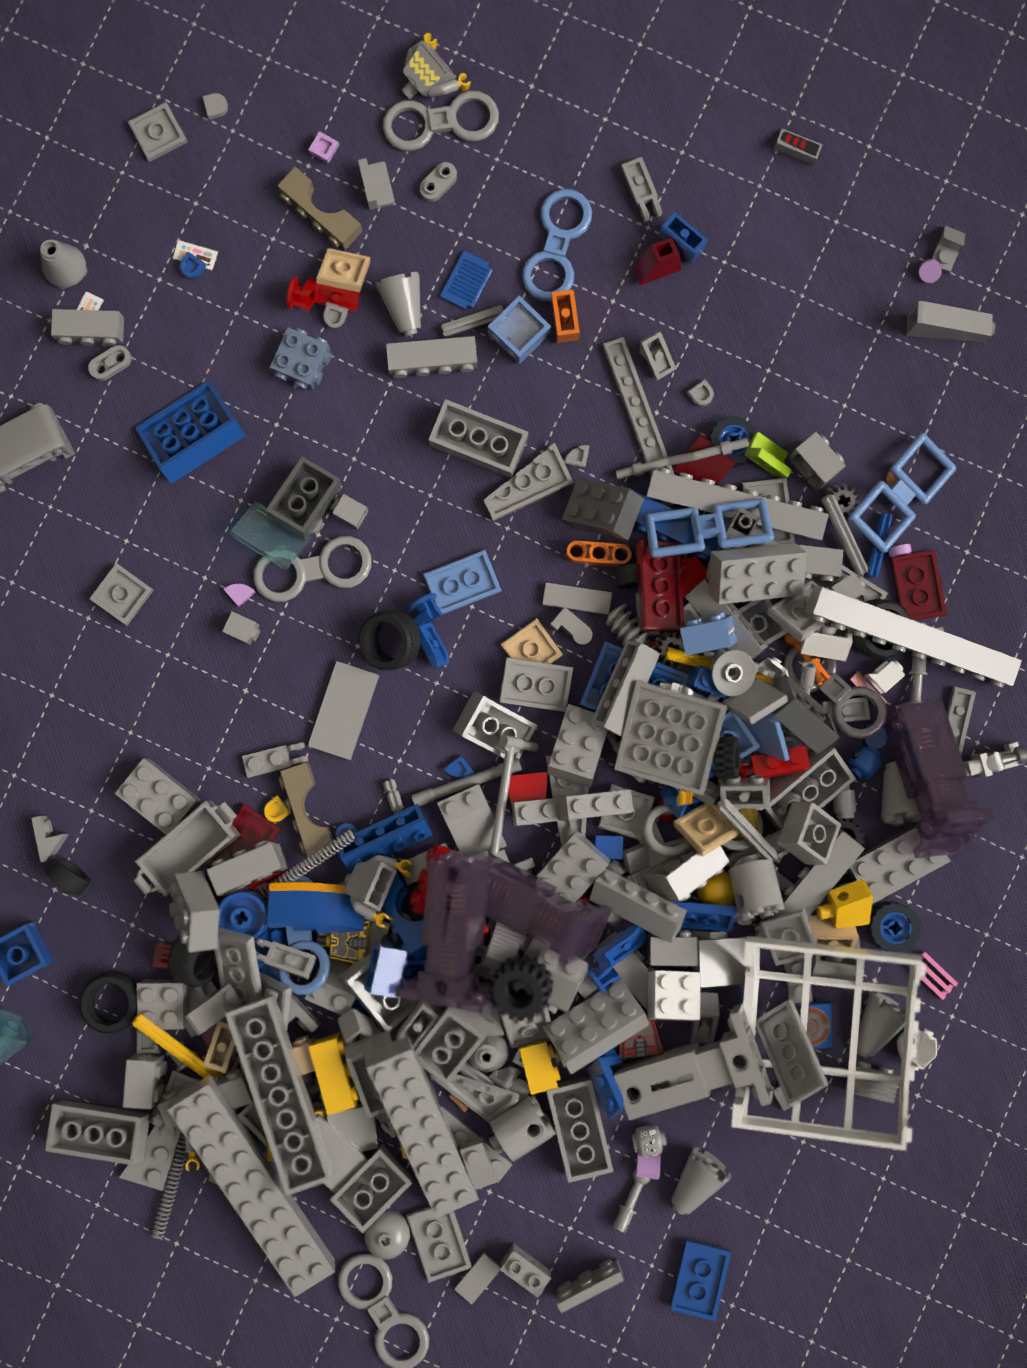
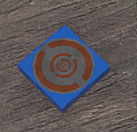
M830 1001L809 1002L806 1033L813 1049L833 1048ZM794 1003L801 1018L802 1003Z

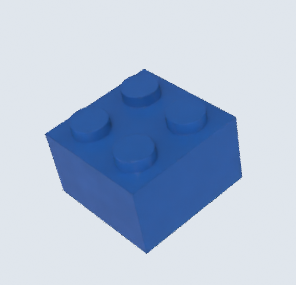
M34 922L25 924L0 938V976L6 987L16 984L55 962Z

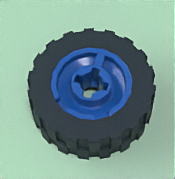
M726 417L714 426L710 433L709 441L717 446L723 441L729 440L731 442L730 439L732 438L736 440L747 438L750 444L757 430L750 421L745 420L743 417ZM748 447L733 450L731 454H727L736 462L733 466L734 468L740 465L743 466L750 461L749 458L744 456Z
M885 902L881 906L878 905L871 912L870 923L867 927L870 939L873 940L877 947L887 952L901 953L902 951H908L920 937L921 927L919 925L920 920L916 916L917 914L910 907L897 902ZM895 923L897 924V930L893 932L892 929H889V926Z

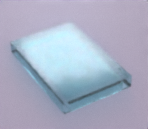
M255 501L232 528L230 536L287 570L311 540V535L305 542L267 520L265 511L267 508Z

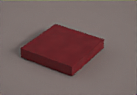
M701 434L687 453L710 448L715 445ZM722 453L677 464L673 470L678 475L680 473L693 475L692 480L700 482L702 478L715 481L714 485L717 486L736 462L728 455H723Z

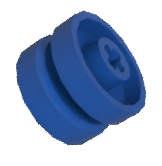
M243 890L228 896L219 906L218 927L253 936L254 940L257 939L268 929V901L261 894L254 891ZM243 912H245V916H248V920L242 919L241 915Z

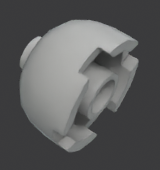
M394 1210L384 1211L364 1232L368 1250L375 1257L381 1259H393L399 1256L408 1246L411 1236L407 1219L401 1213Z

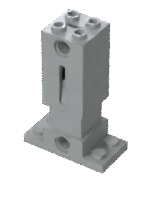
M743 1003L733 1006L730 1018H728L731 1031L724 1033L720 1041L699 1046L697 1041L664 1051L661 1055H652L620 1065L614 1074V1078L624 1098L622 1112L627 1114L629 1120L709 1097L712 1089L734 1083L735 1089L754 1083L752 1092L755 1100H760L761 1106L771 1104L773 1089ZM736 1055H741L745 1059H739Z

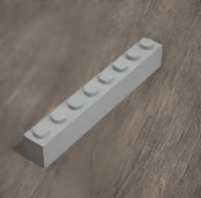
M661 467L658 468V471H652L646 494L648 498L687 508L695 507L699 511L713 514L712 507L715 504L763 498L758 496L759 492L745 489L744 493L736 491L737 487L724 484L723 487L714 485L715 481L702 478L700 482L692 480L693 475L680 473V476L671 474L672 470ZM767 495V498H764L767 503L772 529L818 541L823 539L829 514L823 513L824 508L811 506L810 509L801 507L802 503L789 500L788 504L780 502V497ZM758 508L745 509L760 517ZM737 511L723 512L722 515L723 517L733 519ZM761 519L757 523L759 526H762Z

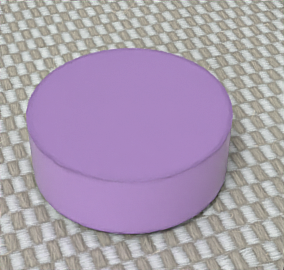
M928 259L920 265L919 275L924 282L933 283L940 278L942 267L937 260Z
M910 544L890 547L888 552L890 557L910 554L912 550Z

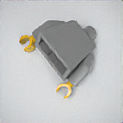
M376 855L366 862H358L353 872L345 877V884L347 885L345 893L351 896L350 902L354 911L371 921L373 919L376 920V924L379 927L388 929L382 924V920L384 918L392 920V918L384 913L378 914L377 911H380L397 872L395 869H399L403 876L410 877L412 874L404 870V868L407 866L414 867L409 860H402L399 863L397 859L382 855Z

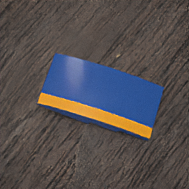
M301 882L270 883L267 918L269 928L292 927L293 931L317 930L318 934L364 931V916L354 911L350 902L351 896L345 893L346 886Z

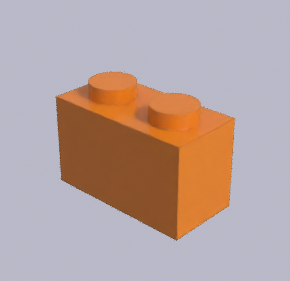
M574 289L551 292V305L557 343L579 341L580 331Z

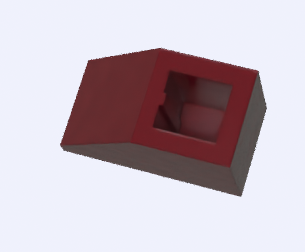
M672 237L651 245L634 264L633 270L640 286L682 270L680 255Z

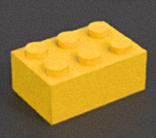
M341 1032L316 1039L308 1046L327 1115L355 1108L360 1100L346 1061L344 1046L348 1044L344 1042Z

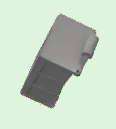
M204 801L135 861L141 868L137 878L134 880L135 884L145 895L160 890L165 897L170 896V885L174 883V874L200 871L241 836L232 825L237 815L225 802L216 806L213 801ZM143 873H145L146 876L155 885L153 889L141 876Z

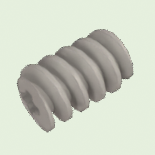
M626 604L617 607L605 618L607 620L606 626L612 627L611 632L617 634L616 638L618 641H623V647L627 639L643 643L646 646L650 643L651 640H645L649 633L644 632L641 634V626H634L638 619H629L632 611L623 612L627 607Z

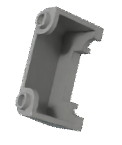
M43 403L35 404L30 408V411L0 426V493L7 490L4 485L5 483H13V478L47 460L55 461L57 460L55 456L60 455L67 459L76 454L53 409L49 405H43Z

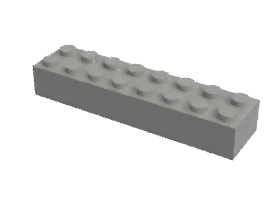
M272 994L229 1009L225 1015L286 1196L332 1180L335 1172L275 995Z
M403 1037L364 1054L367 1071L435 1217L438 1218L479 1200L477 1191L467 1173L461 1152L409 1037Z

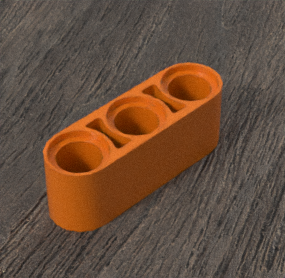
M573 541L566 550V557L571 563L607 567L626 565L629 563L632 555L630 548L624 544ZM578 547L582 550V555L577 558L573 557L570 550ZM595 549H601L605 556L602 559H596L592 552ZM623 551L627 559L619 561L616 559L615 553Z

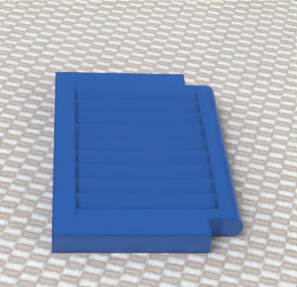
M463 251L440 298L466 310L467 306L473 309L493 269L488 267L489 262Z

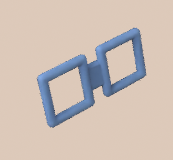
M919 433L890 467V471L898 479L890 488L884 481H878L849 515V520L882 553L890 549L915 519L916 514L907 506L909 502L916 497L922 504H928L956 471L955 464L925 433ZM922 444L946 468L925 493L901 469ZM881 492L905 516L885 541L860 518Z
M758 498L715 504L712 507L713 514L700 516L698 509L695 507L646 514L645 524L650 555L656 558L700 552L705 549L704 539L713 537L718 538L721 548L771 542L774 539L766 500ZM740 507L743 509L758 508L764 534L727 539L722 513L738 511ZM686 517L691 518L695 543L658 548L654 522Z

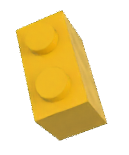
M546 1040L519 1046L531 1095L558 1088L556 1081L561 1079L558 1067L552 1066L551 1058H555L552 1044L547 1045Z

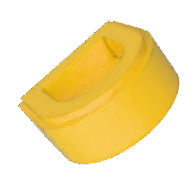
M279 795L271 799L264 807V815L271 822H280L292 813Z

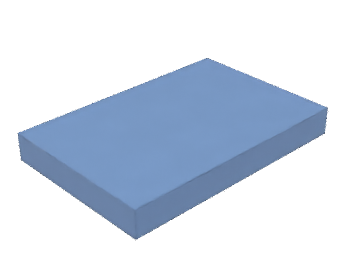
M486 550L423 574L430 593L437 595L434 602L440 608L442 615L502 592Z

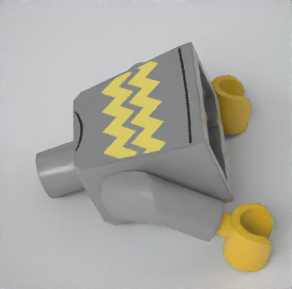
M426 33L424 41L418 42L408 50L403 73L410 81L402 88V91L408 98L412 99L418 91L426 97H438L458 89L461 91L469 89L471 82H462L466 79L467 75L462 73L459 75L458 80H456L457 76L435 51L437 39L429 42L431 34Z

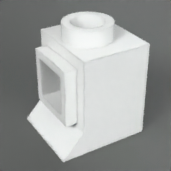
M893 660L883 662L872 672L873 674H867L864 677L879 694H882L892 688L905 674L902 672L903 667L901 664Z

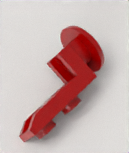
M293 277L287 289L286 305L290 310L298 306L303 310L310 311L313 303L326 306V303L330 302L349 308V310H358L360 293L317 284V279L309 277L305 285L300 286L299 278Z
M806 745L787 749L790 758L787 761L767 754L751 756L753 764L744 765L741 759L740 773L738 775L740 778H750L752 775H762L764 778H771L810 769Z

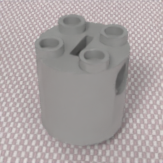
M748 855L740 858L728 870L741 921L752 920L754 916L760 915L761 919L774 916V913L785 910L772 860H763L757 855Z
M535 1095L528 1096L490 1121L491 1128L495 1134L489 1138L493 1148L498 1155L505 1151L513 1162L556 1134L550 1118L546 1113L543 1114L540 1108L541 1105Z

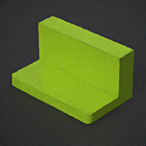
M755 432L744 456L773 476L789 477L792 471L791 468L783 464L788 453L760 432Z

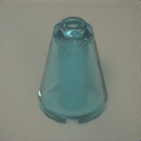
M4 1009L0 1010V1066L33 1039L31 1026L29 1024L25 1026L20 1022L23 1018L18 1014Z

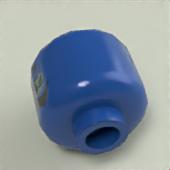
M859 747L848 760L850 771L858 780L861 778L871 779L882 766L881 755L873 747Z

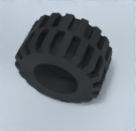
M520 954L514 955L513 959L508 957L504 963L502 962L494 974L489 987V991H492L490 999L495 1000L493 1006L495 1009L500 1008V1014L503 1016L505 1013L508 1014V1019L514 1020L515 1017L518 1018V1021H524L525 1017L531 1020L535 1015H540L542 1010L545 1009L553 991V980L550 979L552 976L550 970L545 971L547 966L544 963L539 964V959L536 957L533 960L529 959L530 955L524 954L523 958L520 957ZM515 979L525 981L532 988L533 994H518L511 987L510 981Z

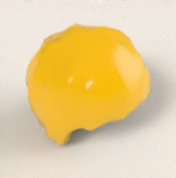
M724 870L716 876H711L706 880L707 884L697 889L698 898L704 904L733 906L735 903L729 873Z

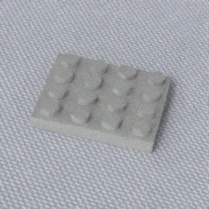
M636 681L614 770L704 795L727 705L643 681Z

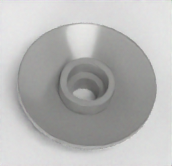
M739 650L724 652L716 659L712 668V681L718 691L728 696H738L745 693L755 680L756 669L753 660L748 654ZM730 668L733 669V674L731 676L728 675V670Z

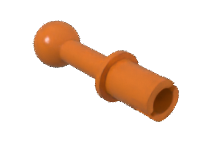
M790 633L784 635L785 642L794 646L805 662L816 664L814 679L817 684L822 685V681L824 683L827 682L831 677L820 664V658L814 659L813 656L801 654V642Z

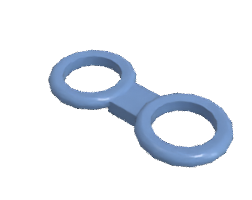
M573 189L554 191L545 199L541 206L540 218L543 227L549 233L544 251L535 253L530 257L522 273L525 289L532 297L540 301L551 302V292L571 289L574 282V271L571 263L565 257L571 239L577 238L586 232L592 221V209L589 201L583 194ZM562 199H571L577 202L583 211L581 223L576 228L570 230H561L555 227L549 217V211L554 203ZM550 260L560 264L565 272V281L560 288L555 291L546 292L538 289L533 284L531 272L539 262Z
M300 876L299 879L293 881L301 883H313L306 876ZM286 927L288 947L300 951H313L320 961V971L313 982L307 985H297L290 979L288 972L278 969L280 981L292 987V993L309 995L319 990L330 973L328 954L319 943L313 941L311 930L293 931L292 927Z

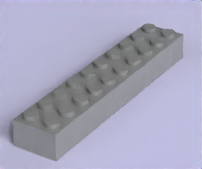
M212 1076L205 1077L170 1099L168 1112L294 1297L335 1272L334 1257L291 1194L286 1196L280 1177L270 1162L267 1161L266 1156Z

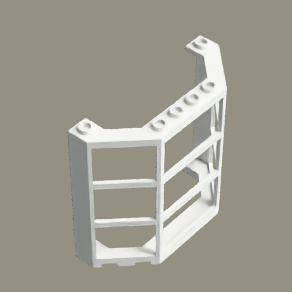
M747 936L743 965H750V967L747 966L745 970L743 1006L754 1038L759 978L803 983L800 1019L806 1032L810 984L855 989L849 1068L821 1066L823 1073L826 1075L848 1077L844 1128L799 1122L801 1102L793 1106L792 1121L747 1115L750 1085L736 1089L733 1103L732 1127L906 1150L907 1142L911 1143L912 1128L908 1127L907 1116L909 1081H914L915 1067L911 1066V1058H916L917 1044H913V1035H918L919 1021H914L915 1012H920V998H916L918 985H920V977L925 978L926 963H921V955ZM760 948L805 953L804 975L760 971ZM812 954L857 958L856 980L849 981L811 976ZM865 959L911 964L908 987L863 982ZM862 990L907 995L900 1076L856 1070ZM762 1058L765 1067L773 1068L769 1059ZM855 1078L900 1084L897 1135L851 1129Z

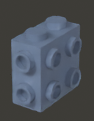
M288 327L270 365V369L274 373V377L286 382L288 379L302 390L307 388L313 390L315 385L320 384L323 377L322 369L324 365L329 364L332 353H330V347L325 339L318 336L312 338L307 336V332L300 328L293 330Z

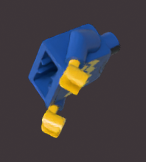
M723 779L718 780V783L715 784L720 787ZM664 784L661 791L663 804L669 806L678 819L704 804L703 801L692 796V792L683 791L676 787Z

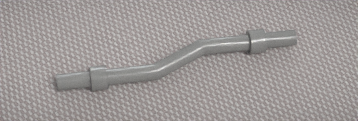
M743 438L732 442L727 440L720 442V445L695 452L665 457L643 464L638 462L632 464V467L617 470V479L632 475L637 477L644 475V472L655 470L659 467L695 461L722 453L723 455L731 454L733 450L748 447V439Z

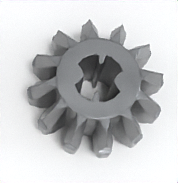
M843 484L841 489L838 485H834L833 491L828 490L826 495L833 494L837 503L839 500L846 502L845 506L839 505L845 520L849 521V515L859 504L856 500L860 498V495L852 494L855 491L854 487L848 491L847 484Z
M663 632L664 640L656 637L655 640L660 646L654 645L652 649L659 650V657H662L659 663L664 665L667 661V666L672 668L673 661L665 658L666 649L669 648L667 645L670 643L671 646H676L678 650L685 651L681 641L682 636L680 634L676 638V633L671 632L669 637L667 632ZM674 661L676 667H681V663Z

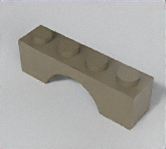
M294 167L277 185L280 191V198L287 205L290 203L294 205L296 212L303 219H310L313 222L312 226L319 233H326L329 236L328 240L335 247L338 248L340 246L346 250L363 232L361 224L346 210L336 213H325L318 210L311 202L314 191L312 181L298 168Z
M303 763L280 771L282 776L279 777V782L282 789H286L289 797L286 798V804L289 811H293L295 819L292 821L296 833L300 832L302 841L299 842L303 855L307 854L308 857H311V854L315 856L314 853L318 852V849L322 850V847H325L326 844L329 845V842L333 843V836L330 827H322L313 823L306 814L305 798L316 783L309 763Z

